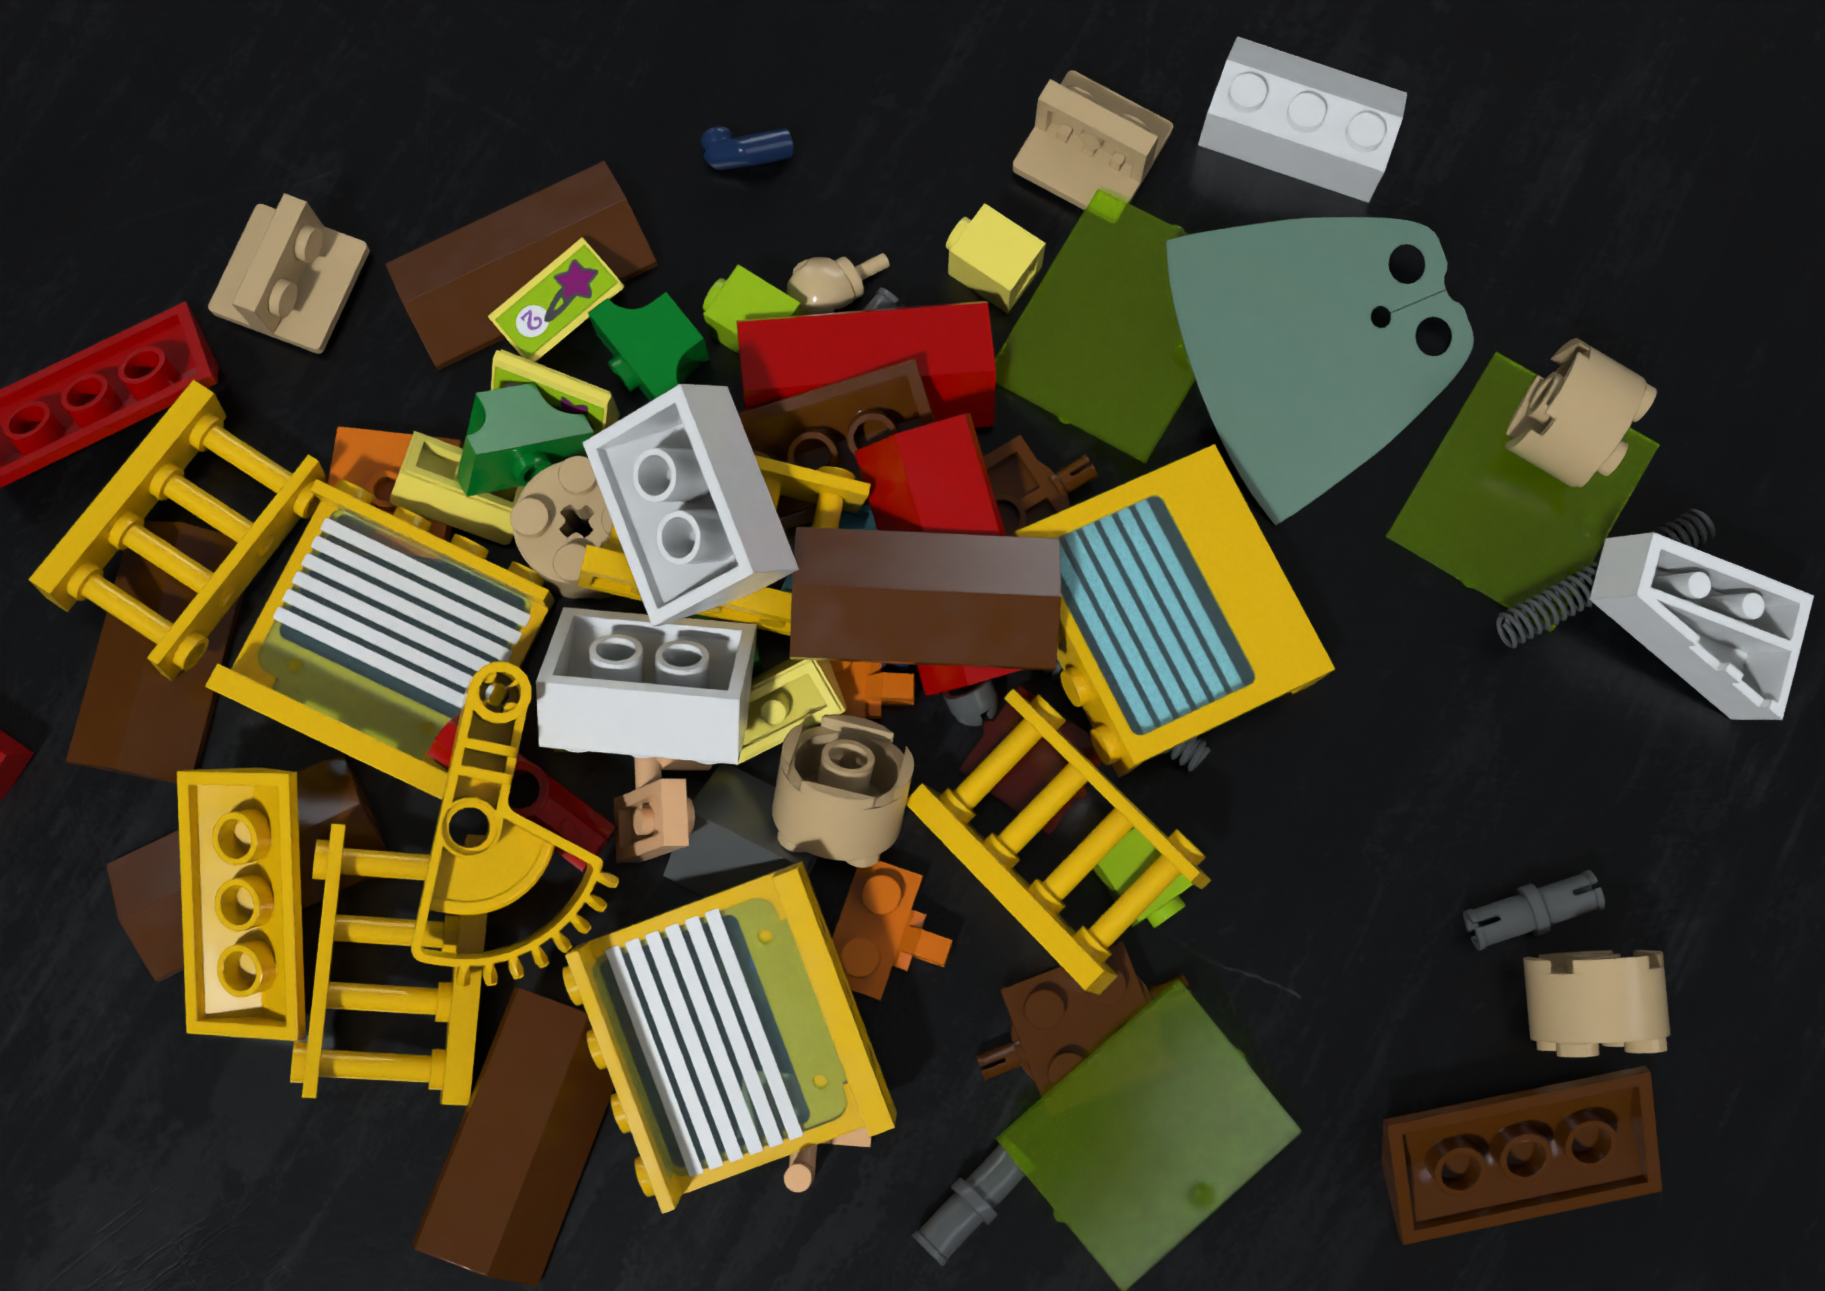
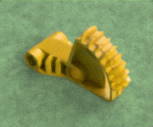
M493 662L483 666L473 675L466 687L412 936L411 953L413 957L423 963L457 967L456 980L459 988L469 987L471 981L470 967L482 966L485 984L487 986L496 985L498 976L494 964L507 961L512 977L514 979L522 978L524 976V969L518 957L528 952H531L532 958L538 967L544 968L549 964L546 953L540 947L542 944L552 939L556 947L563 953L568 952L572 948L569 939L560 932L569 922L583 934H587L590 931V923L577 914L585 903L599 912H604L607 903L601 897L592 894L597 881L610 888H616L619 883L618 877L601 871L603 861L600 857L510 809L508 797L527 708L531 701V684L527 675L518 666L508 662ZM501 683L506 686L504 689L509 691V698L505 704L494 706L489 703L490 699H486V690L491 684ZM463 808L481 810L488 821V831L485 837L479 843L472 846H463L456 843L449 833V823L452 816ZM555 846L587 863L583 879L568 903L550 922L528 937L505 947L477 953H451L422 947L429 910L455 915H477L508 906L526 894L537 883L551 860Z

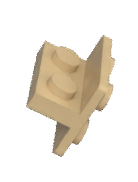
M1069 71L1061 84L1050 79L1039 96L1035 127L1014 159L1013 171L1105 222L1116 225L1169 139L1173 130V124L1080 73Z
M284 193L277 209L264 204H258L254 208L208 308L217 317L314 353H322L370 252L369 247L362 240L324 227L307 201Z

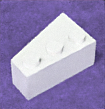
M1654 532L1606 538L1589 600L1731 720H1783L1814 595Z

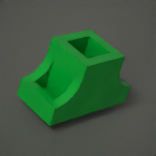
M667 292L642 308H622L607 298L587 312L596 334L614 355V358L608 361L614 374L629 392L639 387L650 402L677 385L685 384L688 377L696 369L710 360L704 338Z
M535 383L478 392L474 399L457 480L466 497L517 486H526L535 475L551 465L573 456L587 457L583 442L593 437L594 431L584 414H569L550 406L542 397Z

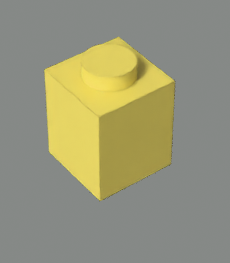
M984 203L972 220L966 216L963 217L951 232L946 242V248L949 250L948 274L1008 314L1042 268L1046 243Z

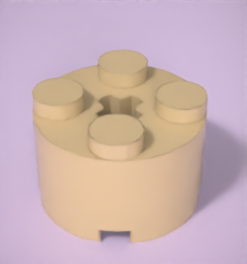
M1574 338L1564 344L1551 358L1552 361L1561 365L1556 372H1552L1546 379L1538 375L1526 391L1508 425L1506 435L1513 439L1505 443V448L1568 486L1583 487L1596 471L1606 477L1617 468L1628 449V443L1621 439L1632 421L1637 422L1651 407L1657 390L1647 384L1642 376L1578 338Z
M583 456L569 457L540 471L522 490L510 515L515 542L531 569L545 581L544 585L556 594L572 599L608 598L614 594L577 586L586 546L600 547L602 542L608 541L613 522L589 459ZM581 524L586 527L591 526L593 530L585 538L577 532L573 533L575 528Z
M829 715L822 716L821 726L804 731V722L795 726L789 731L783 742L772 804V816L778 828L777 839L780 845L792 852H808L827 859L842 860L855 867L865 868L878 863L881 853L890 848L899 836L914 770L913 755L907 746L903 754L892 743L893 732L876 722L860 717Z
M1612 950L1541 954L1539 958H1523L1530 1039L1536 1041L1537 1050L1557 1051L1558 1057H1592L1600 1055L1599 1043H1602V1046L1624 1047V1051L1627 1053H1658L1667 1051L1666 1037L1671 1034L1663 952L1633 950V957H1621L1619 953H1613Z

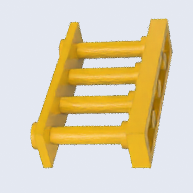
M195 380L189 384L28 579L48 600L66 612L72 608L77 600L83 601L87 598L156 643V647L147 659L163 676L171 681L175 679L182 669L187 671L199 662L207 650L209 644L207 637L301 517L308 519L314 514L320 503V500L310 491L315 479L328 484L320 462L309 454L292 474L223 429V421L227 416L215 393ZM211 450L277 493L254 523L184 478V469L199 451ZM170 498L238 543L214 573L144 527V518L159 500L164 501ZM130 548L198 593L174 624L103 578V568L118 550Z
M755 455L776 510L780 495L817 504L812 527L838 529L842 510L857 514L869 495L871 484L855 480V475L845 469L824 466L818 468V470H813ZM612 523L608 541L602 542L600 547L586 546L577 586L642 601ZM766 586L747 597L697 614L728 622L757 624L758 629L790 636L792 593L767 588Z
M1012 689L1004 699L1024 719L954 791L947 788L941 794L921 784L907 798L906 805L1085 991L1100 995L1118 977L1105 963L1112 955L1108 948L1181 873L1191 883L1203 889L1211 881L1198 867L1206 856L1178 829L1167 837L1058 730L1066 720L1041 695L1038 694L1029 702L1016 690ZM1044 737L1069 763L998 836L991 833L985 839L969 823L976 816L972 809ZM1087 781L1090 782L1115 808L1043 882L1037 878L1029 885L1013 868L1020 861L1017 854ZM1135 827L1161 855L1089 929L1083 925L1075 932L1059 915L1066 907L1062 900Z
M331 824L330 840H316L312 879L325 880L308 1042L294 1041L290 1083H303L302 1098H317L319 1077L429 1083V1090H441L440 1104L467 1106L471 1096L482 966L470 967L471 981L468 988L458 987L456 980L457 967L452 968L451 982H439L438 988L330 982L334 941L411 946L416 920L337 914L341 875L425 881L430 854L344 848L345 825ZM468 834L464 846L475 845L485 836ZM487 913L458 916L445 915L444 922L427 921L422 947L442 948V952L451 953L484 952ZM327 1009L435 1015V1022H447L445 1049H432L431 1055L322 1050Z

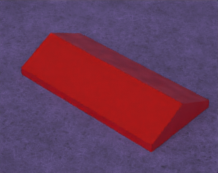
M187 302L176 305L1 389L0 488L172 406L193 380L206 388L217 384L219 366Z
M987 301L736 320L744 410L915 357L936 422L970 413L975 428L994 426L996 366Z
M970 413L903 431L854 451L863 482L871 484L868 500L877 530L1006 536ZM917 665L926 696L1023 670Z

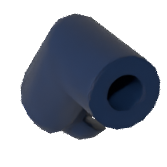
M716 126L708 129L701 137L702 148L706 151L703 154V158L711 167L717 170L757 166L790 159L793 155V141L786 128L733 138L730 129L724 126Z

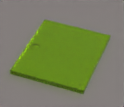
M1097 189L995 358L996 384L1058 416L1059 421L1063 424L1071 423L1146 463L1196 380L1176 316L1169 281L1166 240L1190 234L1184 232V229L1179 225L1172 226Z
M1495 352L1386 537L1461 580L1467 588H1475L1507 608H1514L1516 604L1523 603L1525 599H1531L1534 594H1539L1544 589L1547 590L1549 586L1556 585L1560 580L1564 581L1567 576H1572L1574 572L1581 571L1583 567H1589L1660 444L1629 427L1621 439L1628 443L1627 452L1620 464L1610 475L1605 477L1596 471L1583 487L1568 486L1505 448V443L1513 439L1506 435L1511 418L1526 391L1538 375ZM1569 589V593L1573 597L1574 593ZM1560 593L1561 598L1567 607L1568 602L1566 601L1565 597ZM1552 598L1553 603H1554L1556 609H1557L1558 612L1562 615V611H1561L1559 605H1558L1557 602ZM1544 603V606H1545V608H1546V611L1548 612V614L1550 615V617L1554 620V616H1553L1551 610H1550L1549 607ZM1536 608V611H1537V613H1538L1540 619L1544 622V624H1546V622H1545V620H1544V617L1542 616V614L1540 613V611ZM1528 613L1531 622L1535 623L1532 616ZM1551 624L1550 630L1547 631L1552 632L1556 625Z
M1177 979L995 1138L1053 1207L1055 1219L1068 1225L1122 1291H1126L1302 1132L1245 1062V1054L1231 1045L1185 986Z

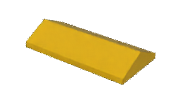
M269 768L177 771L186 1033L290 1041L305 1039L297 772Z

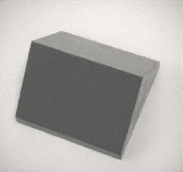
M721 763L692 801L695 810V823L693 831L689 836V846L671 852L663 876L707 897L803 861L809 876L818 856L808 852H792L780 845L777 839L778 828L772 816L774 786L730 764Z

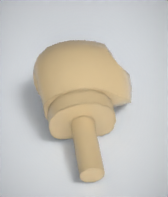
M881 253L854 267L846 257H840L836 260L826 257L806 259L798 263L793 269V275L787 284V294L800 302L802 315L834 313L835 309L840 310L862 297L864 294L862 280L890 266L889 260L884 253Z

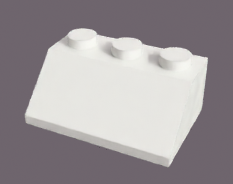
M1237 36L1207 112L1198 145L1369 203L1385 172L1403 119L1407 93Z
M679 384L583 442L652 627L662 626L747 597L799 570L727 386Z
M563 607L536 680L539 747L565 749L577 753L591 751L625 754L636 758L658 757L692 760L703 764L725 763L738 765L748 720L757 624L682 618L662 626L652 627L649 616L646 614Z

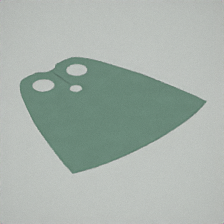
M1378 217L1300 218L1218 229L1166 240L1167 263L1173 303L1185 349L1199 390L1219 437L1236 470L1254 499L1275 525L1318 498L1392 441L1448 386L1463 367L1473 349L1474 336L1465 309L1460 303L1451 299L1444 284L1448 263L1440 241L1435 232L1420 223ZM1408 244L1415 246L1424 256V273L1419 280L1411 284L1398 282L1393 278L1389 270L1390 255L1400 245ZM1377 306H1384L1391 313L1390 323L1385 328H1378L1371 321L1372 310ZM1428 317L1441 318L1451 329V344L1447 351L1439 356L1426 355L1416 344V329L1420 322Z

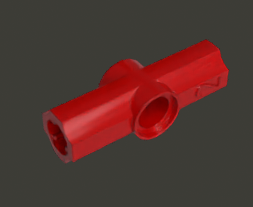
M460 712L452 720L448 721L436 736L431 748L427 752V756L447 771L451 760ZM518 752L513 779L522 774L532 775L537 778L540 790L537 800L531 806L517 809L509 804L510 809L598 856L618 827L545 773L538 765L532 763ZM555 846L554 851L581 872H585L587 869L585 861Z

